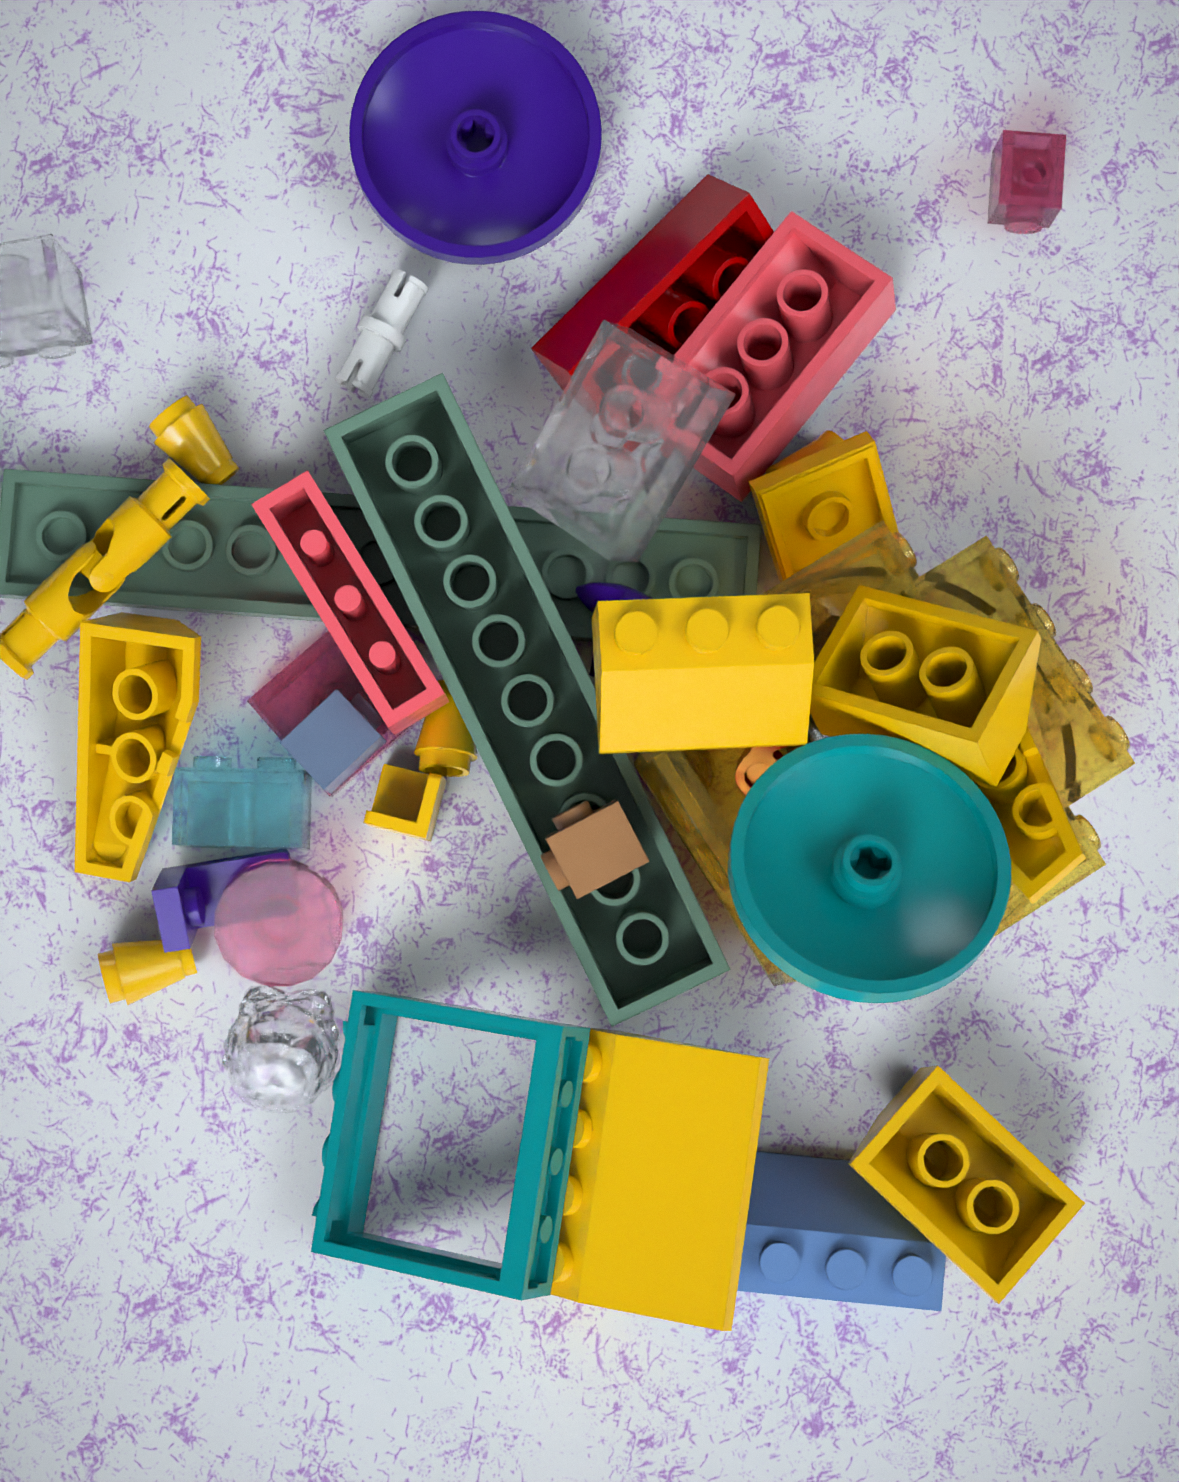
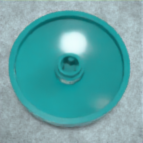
M845 734L813 741L791 751L771 765L756 780L741 804L734 823L728 850V878L733 903L748 935L762 953L785 974L817 992L838 999L862 1003H893L924 996L946 986L968 970L983 954L996 933L1007 907L1011 887V858L1004 829L992 805L978 786L950 761L918 744L899 738L875 734Z

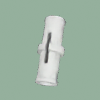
M399 269L392 270L390 279L371 315L362 316L357 325L361 333L340 372H337L335 380L340 385L352 392L355 388L359 389L358 395L365 398H371L373 389L393 351L401 352L406 342L403 333L421 299L428 292V287L422 281L411 274L408 281L405 280L406 273Z

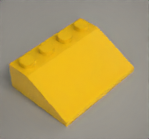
M591 1028L551 1295L578 1303L719 1331H732L770 1058L629 1032Z

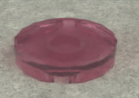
M266 859L241 870L225 887L215 910L214 937L223 958L242 977L264 986L290 987L313 979L332 962L343 935V907L335 887L324 876L321 877L317 872L308 869V865L294 859Z

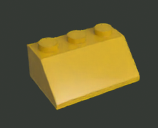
M859 585L814 662L810 714L823 735L832 737L845 734H875L906 740L942 756L963 771L971 780L997 787L1026 733L1041 637L1037 630Z
M810 593L597 602L592 615L599 754L797 746L807 744L814 671Z
M938 1065L919 1068L877 1116L848 1163L998 1304L1001 1303L1085 1204L1083 1200Z

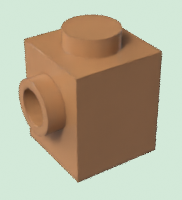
M618 799L594 811L588 800L552 818L557 830L546 835V841L551 850L540 855L558 891L570 885L577 899L650 862Z

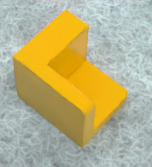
M383 764L372 810H366L363 823L370 827L431 842L447 780L442 775L429 773L428 775Z

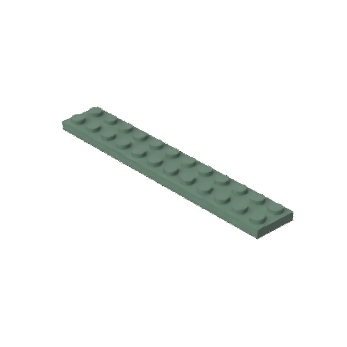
M4 469L0 503V598L26 599L80 546L90 542L106 519L129 496L138 498L155 480ZM195 483L210 500L204 506L196 504L170 530L172 538L137 571L130 573L125 578L122 586L103 604L105 606L323 622L251 505L275 490L272 488ZM322 492L405 628L419 629L355 495ZM507 506L572 640L593 642V613L583 604L575 592L577 586L586 583H618L631 587L654 599L757 595L761 525ZM78 572L71 583L68 596L82 595L94 588L89 583V579Z

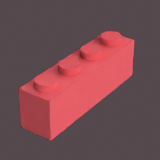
M305 471L252 503L251 505L388 729L396 735L449 703L450 701L309 471Z

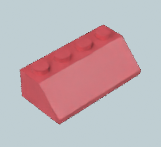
M791 211L634 404L635 411L695 470L742 502L751 491L749 481L766 473V469L774 463L895 312L893 278Z

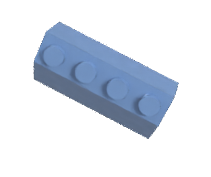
M763 1151L756 1152L737 1291L942 1311L946 1256L848 1164L850 1160Z

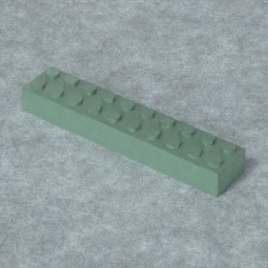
M444 374L436 375L323 430L611 1027L731 970L627 753L599 754L596 689ZM618 799L650 862L579 899L576 898L570 885L558 891L540 856L551 850L546 841V835L557 830L552 818L588 800L594 811Z

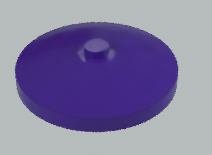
M490 11L453 12L431 18L408 29L394 39L371 64L357 90L351 111L349 125L351 158L357 180L371 209L380 221L407 245L431 257L452 263L467 265L501 263L519 258L546 245L558 236L582 209L595 183L601 156L602 126L600 111L591 83L581 65L549 33L530 22L503 13Z

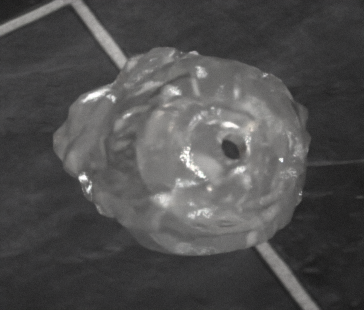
M268 985L250 986L245 991L243 1000L239 1004V1015L229 1028L228 1036L224 1041L223 1047L225 1052L222 1059V1066L228 1072L230 1083L243 1103L267 1112L291 1113L313 1103L322 1092L332 1085L336 1076L335 1070L340 1062V1052L338 1049L340 1031L333 1019L335 1009L332 1005L331 997L326 992L311 988L287 992ZM270 1080H277L280 1084H273Z

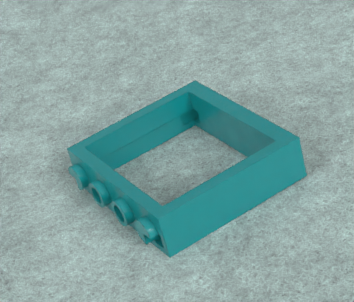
M353 990L348 1021H343L345 1041L341 1066L332 1086V1096L335 1104L330 1134L327 1136L322 1148L324 1172L320 1197L312 1212V1216L316 1217L311 1252L521 1301L551 1295L591 1028L389 993ZM398 1016L536 1040L502 1263L364 1233Z

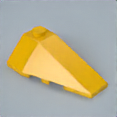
M120 612L80 622L75 873L129 883L137 880L199 703L201 636L178 620Z
M1027 724L1026 733L997 787L975 780L972 781L986 796L1004 829L1011 858L1012 884L1034 904L1083 862L1086 857Z

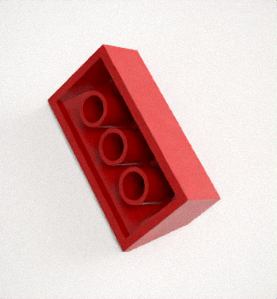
M707 174L531 347V350L561 389L624 451L632 455L655 432L635 411L634 404L774 231L749 192Z

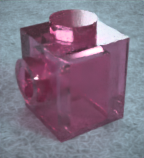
M1012 130L1002 131L992 151L987 224L1004 225L1006 231L1015 234H1034L1040 232L1042 228H1049L1062 209L1066 135Z

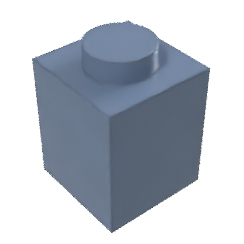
M336 689L279 743L323 790L332 794L387 741L376 730L384 721L374 708L359 693L348 701Z

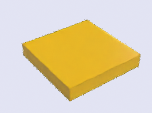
M867 431L749 481L778 579L786 592L902 543L876 443Z

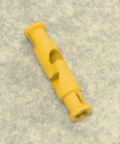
M170 458L162 464L164 472L138 498L129 496L106 519L90 542L80 546L24 600L26 608L0 633V659L20 677L28 680L34 674L32 666L58 640L67 642L80 629V622L89 620L122 586L125 578L130 573L137 571L172 538L170 530L196 504L204 506L210 500ZM78 572L86 576L94 588L82 595L68 596L71 583Z

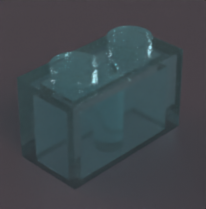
M194 756L193 768L176 767L174 771L172 845L183 848L310 850L312 777L306 770L296 769V760L294 758L259 757L257 758V769L232 768L231 757Z

